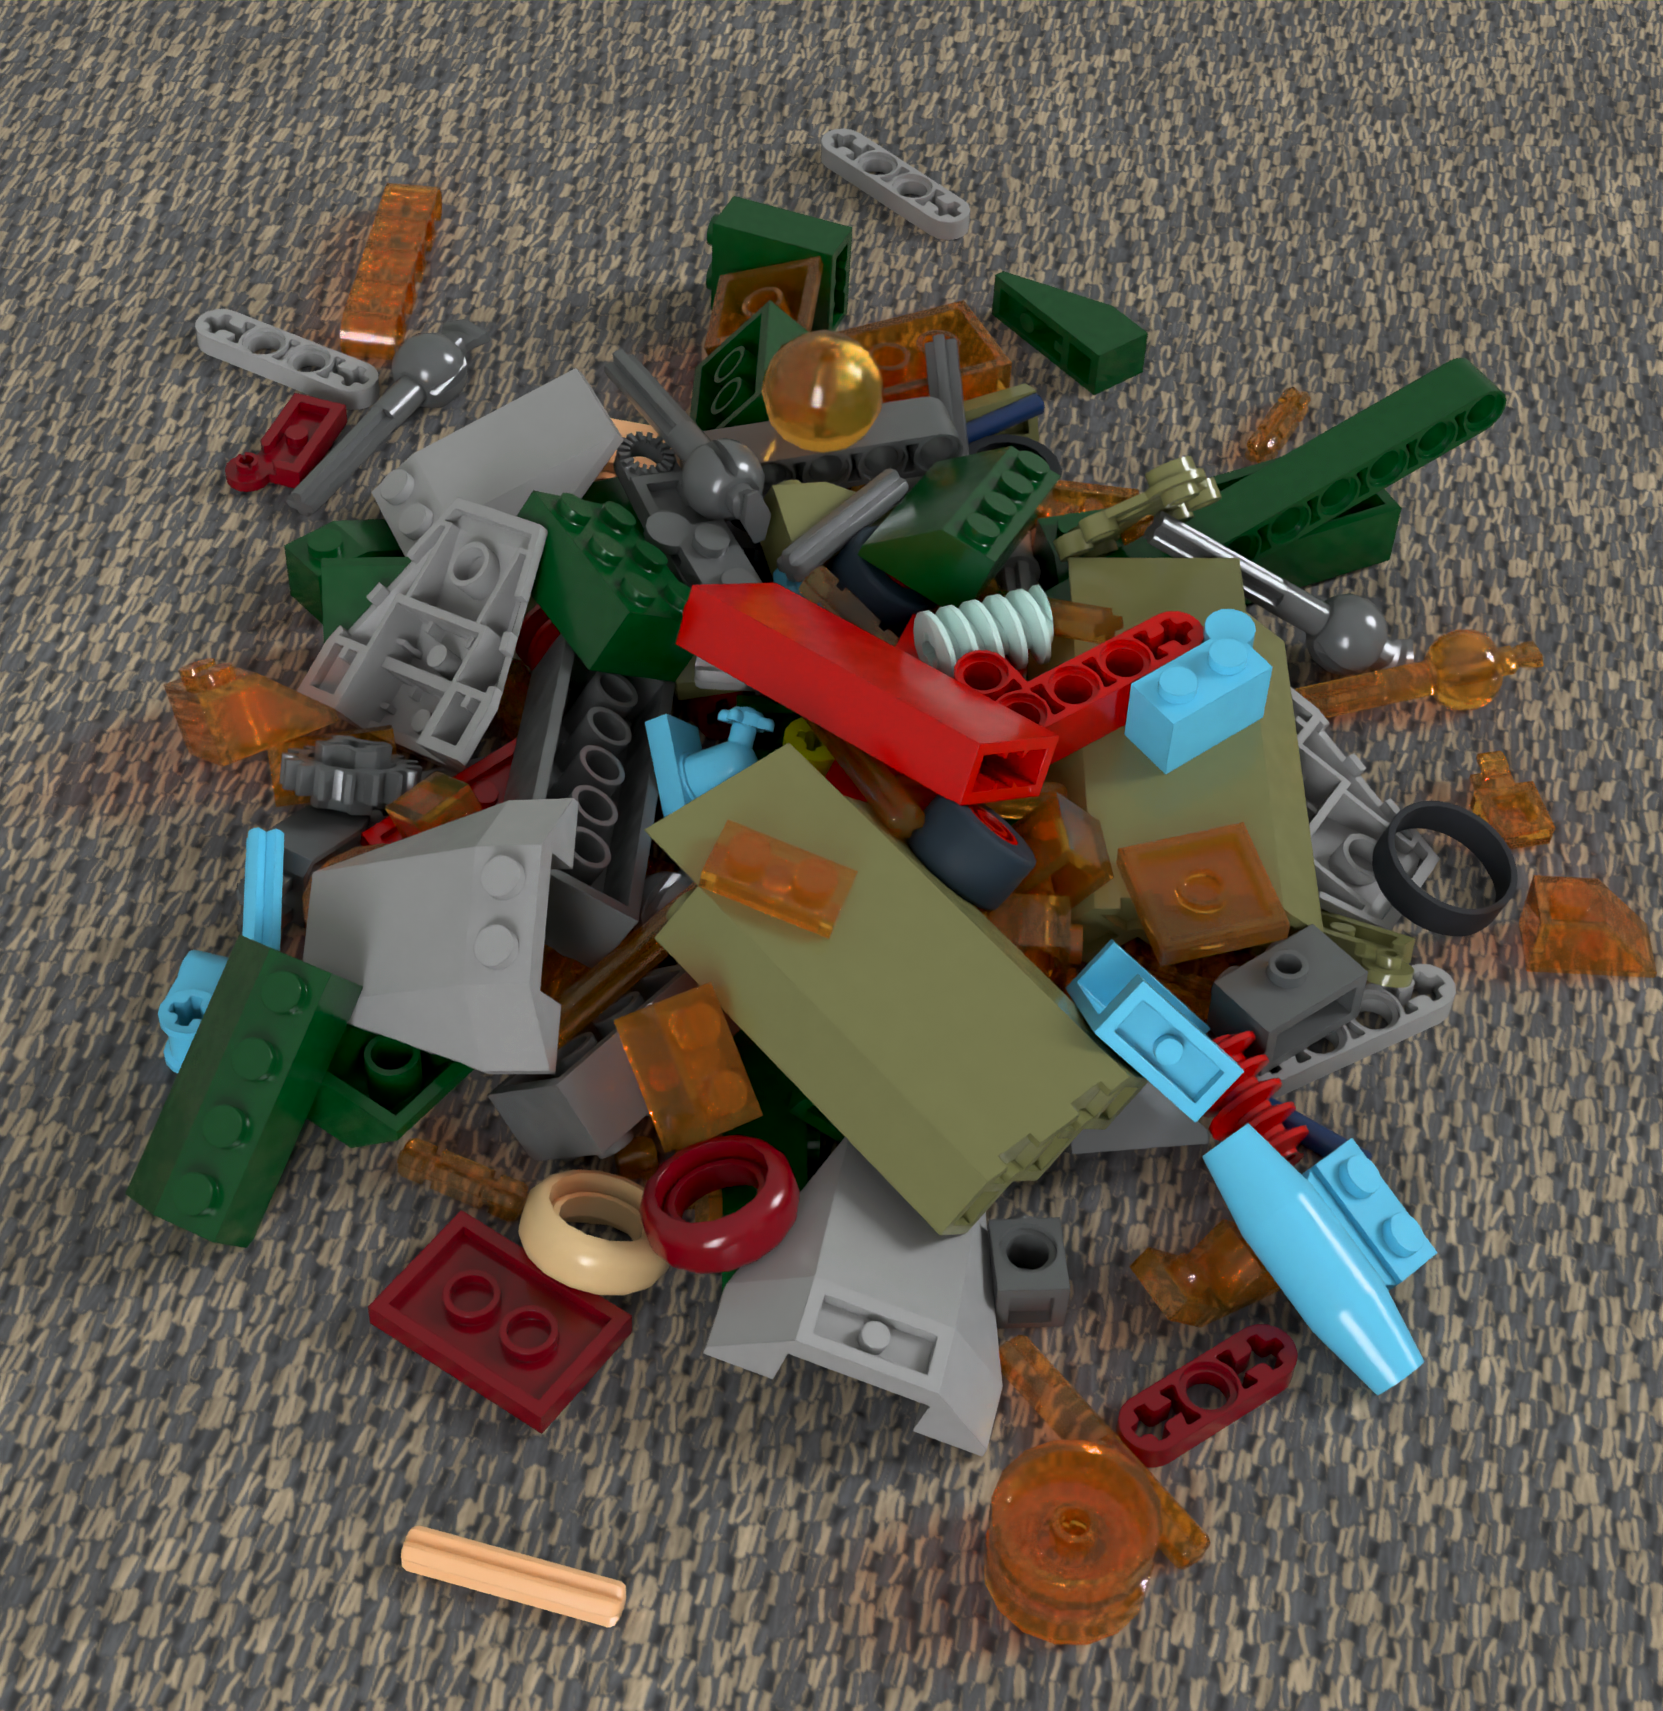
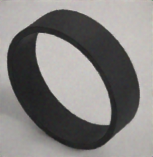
M1420 801L1404 807L1390 822L1373 850L1372 866L1374 876L1386 899L1400 914L1414 924L1441 935L1468 936L1483 930L1494 921L1506 906L1517 887L1518 874L1516 863L1510 848L1501 835L1488 822L1475 813L1448 802ZM1415 828L1429 829L1448 835L1462 843L1475 854L1490 875L1495 887V904L1478 909L1460 908L1444 903L1426 893L1409 877L1401 865L1395 848V833Z

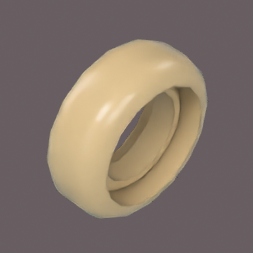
M572 1169L549 1175L528 1193L519 1224V1237L528 1258L544 1274L570 1288L596 1295H628L651 1287L667 1272L670 1266L653 1251L648 1241L639 1213L644 1187L625 1177L603 1171ZM566 1222L610 1225L627 1233L633 1241H609L594 1237L568 1225Z

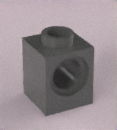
M1017 1215L1007 1219H989L987 1233L997 1329L1064 1326L1070 1294V1283L1060 1217L1035 1218L1028 1215ZM1019 1267L1029 1268L1032 1270H1024Z

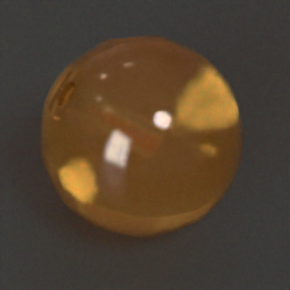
M819 330L800 334L782 344L765 371L761 392L769 422L784 440L806 451L825 453L847 449L864 439L881 412L884 388L876 359L861 343L841 332Z

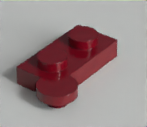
M294 393L260 440L261 451L258 455L252 452H244L245 455L238 454L227 463L225 467L227 484L231 488L243 492L257 491L264 488L269 482L295 489L320 463L347 424L346 405Z

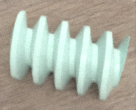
M1038 584L1031 586L1028 592L1021 588L1009 591L1005 597L1000 594L986 596L982 603L974 599L962 602L959 608L953 605L939 607L935 614L929 610L917 612L913 628L914 644L920 661L952 678L958 659L966 653L975 650H988L998 653L1003 658L1007 655L1011 665L1016 670L1026 668L1028 664V649H1030L1033 658L1038 664L1049 663L1051 658V643L1054 637L1051 606L1045 592Z

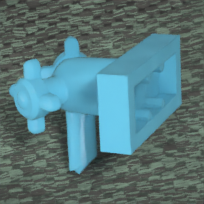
M736 706L730 710L723 709L719 712L717 720L732 724L728 741L703 750L698 727L667 713L645 721L663 816H668L756 763L758 759L752 749L756 732H773L775 727L774 721L765 718L762 713L751 707Z

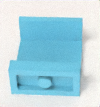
M1112 939L1065 988L1092 1031L1195 1123L1244 1072L1233 1058L1206 1035L1210 1027Z

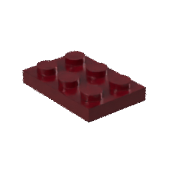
M462 1210L368 1306L369 1320L372 1325L541 1434L633 1332L632 1315L600 1295L570 1288L547 1276L528 1258L524 1248Z

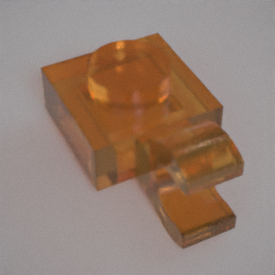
M1502 751L1477 754L1476 760L1482 773L1471 774L1469 777L1475 789L1470 803L1473 813L1488 822L1501 835L1510 849L1549 844L1556 827L1534 782L1515 783L1507 759Z

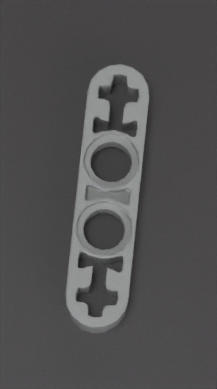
M843 128L828 131L823 135L820 158L821 162L828 169L937 239L954 240L963 237L968 232L970 207L963 199L859 132ZM870 172H883V173H885V175H874V174H869V173H870ZM905 194H915V195H919V196H921V197L911 198V197H905V196H902V195H905Z
M228 309L207 311L200 315L195 322L198 346L207 355L313 397L344 404L346 409L360 410L370 407L380 397L378 372L369 363ZM264 348L277 350L276 352L269 354L254 353L255 351ZM306 366H317L322 368L320 370L313 372L297 371L300 368Z
M1431 964L1411 965L1414 969L1412 983L1408 987L1392 988L1373 983L1365 985L1359 1013L1367 1011L1379 1014L1387 1021L1388 1026L1381 1029H1369L1362 1026L1354 1018L1324 1037L1335 1047L1332 1052L1321 1054L1309 1051L1306 1048L1278 1065L1274 1074L1268 1071L1262 1076L1257 1074L1256 1078L1258 1081L1280 1078L1282 1087L1272 1096L1277 1098L1438 1025L1448 1017L1456 995L1455 982L1447 972ZM1413 989H1417L1419 993L1423 994L1411 999ZM1434 993L1436 995L1435 1000L1432 1001L1427 994ZM1407 1004L1406 1010L1404 1012L1402 1006Z

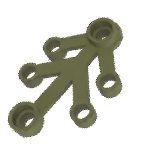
M1192 456L1181 457L1150 470L1145 474L1150 487L1145 492L1080 520L1078 526L1053 541L1060 562L1068 561V557H1080L1082 555L1084 558H1105L1119 550L1116 541L1120 538L1121 533L1146 515L1155 516L1161 510L1183 523L1190 521L1195 517L1193 511L1207 507L1222 499L1215 478H1207L1203 468H1196Z

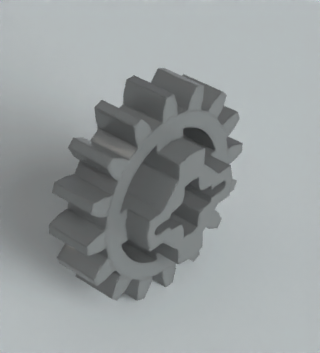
M332 735L331 739L327 741L316 740L315 747L306 745L303 746V749L289 748L288 753L282 752L279 784H282L284 790L295 791V795L311 796L310 804L315 808L344 811L350 815H372V810L386 809L387 804L400 805V801L414 802L415 797L420 796L422 766H418L419 762L416 760H405L404 755H391L392 746L386 742L367 741L353 736Z

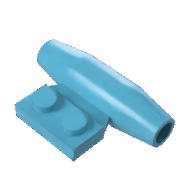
M1249 1123L1202 1156L1245 1241L1311 1331L1376 1395L1382 1394L1402 1381L1425 1362L1389 1290L1403 1282L1438 1252L1423 1234L1418 1222L1408 1214L1382 1179L1374 1163L1365 1156L1353 1138L1339 1146L1303 1174H1300Z

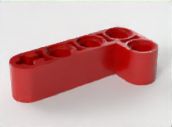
M1166 611L1151 617L1028 682L1005 658L998 653L988 650H975L959 658L954 667L953 678L1059 735L1051 765L1126 725L1131 684L1202 644L1204 628L1199 620L1190 614L1181 611Z

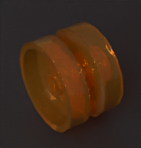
M1053 1440L1025 1450L1002 1471L991 1497L988 1517L989 1528L986 1533L983 1551L986 1587L998 1610L1022 1632L1053 1644L1089 1645L1118 1634L1140 1612L1151 1583L1154 1559L1163 1531L1158 1495L1144 1471L1121 1452L1089 1440Z

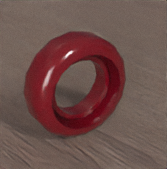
M742 1135L710 1137L682 1148L660 1164L644 1187L639 1213L651 1248L672 1267L698 1274L730 1272L758 1261L782 1242L796 1221L800 1191L785 1155L766 1141ZM749 1185L758 1189L757 1195L752 1201L730 1215L714 1221L694 1223L686 1222L682 1219L683 1212L687 1207L711 1192L725 1187Z

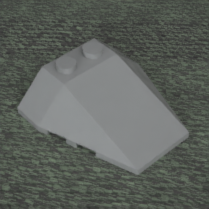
M575 368L413 453L397 469L391 471L371 493L404 556L408 557L406 553L457 497L517 516L533 490L559 496L562 493H570L582 498L624 439L584 375Z
M457 497L406 553L409 559L412 560L409 565L387 588L380 582L366 596L373 604L348 631L340 625L326 640L296 693L382 742H386L393 747L454 773L462 772L498 710L548 530L540 524Z
M1291 687L1320 908L1330 913L1339 914L1391 931L1402 914L1390 904L1380 890L1373 872L1372 856L1378 839L1400 809L1391 798L1384 803L1379 799L1361 776L1366 769L1364 764L1355 753L1347 758L1324 731L1329 726V721L1316 706ZM1416 828L1395 833V848L1399 861L1409 877L1421 888L1440 858Z
M574 798L508 800L313 872L303 961L363 986L347 1024L406 1043L430 1054H437L487 1074H555L561 1004L540 991L550 873L551 869H573L578 801Z

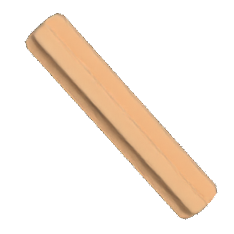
M421 1525L410 1529L401 1551L402 1567L406 1571L605 1627L616 1626L626 1602V1585L622 1581Z

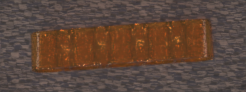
M399 183L386 184L343 312L340 328V347L343 354L351 357L393 360L396 347H399L404 342L408 329V324H406L405 320L406 314L412 315L418 296L415 285L416 282L422 283L428 261L425 259L426 251H432L437 234L435 221H441L442 192L440 187Z

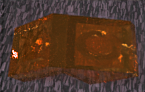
M1224 1218L1188 1254L1182 1252L1176 1255L1148 1247L1129 1266L1168 1320L1199 1328L1281 1290L1245 1241L1236 1223Z

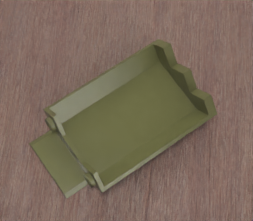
M1068 557L1072 612L1053 623L1054 637L1051 643L1049 663L1038 664L1029 650L1028 681L1166 611H1181L1190 614L1199 620L1203 628L1207 617L1215 611L1221 609L1242 611L1250 616L1255 623L1256 633L1253 649L1273 668L1263 718L1166 775L1124 735L1125 725L1049 766L1040 795L1035 797L1044 937L1086 964L1111 939L1119 946H1122L1136 937H1139L1178 964H1181L1230 937L1257 955H1261L1278 938L1283 936L1289 938L1311 924H1314L1324 933L1285 643L1246 612L1240 558Z
M787 743L644 829L698 885L695 890L684 893L672 904L666 915L668 922L654 939L939 1235L967 1233L1013 1181H1037L1083 1129L1105 1130L1149 1082L1092 1031L1078 1007L973 904L964 900L933 875L913 853L907 843V839L870 803L843 796L790 743Z

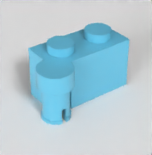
M1221 609L1213 612L1207 617L1204 624L1202 644L1131 684L1124 735L1165 775L1263 718L1273 666L1253 649L1256 633L1255 623L1250 616L1242 611Z

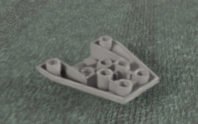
M845 1137L800 1192L796 1221L782 1242L758 1261L740 1267L726 1284L703 1354L771 1379L775 1377L787 1354L793 1355L920 1402L913 1428L914 1432L983 1456L987 1451L1003 1387L986 1212L965 1234L939 1235Z

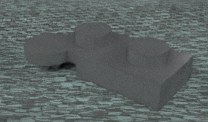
M658 511L651 514L647 519L643 532L645 540L661 550L664 555L677 554L682 561L679 571L690 588H692V585L762 583L723 518L690 524L686 518L678 513Z

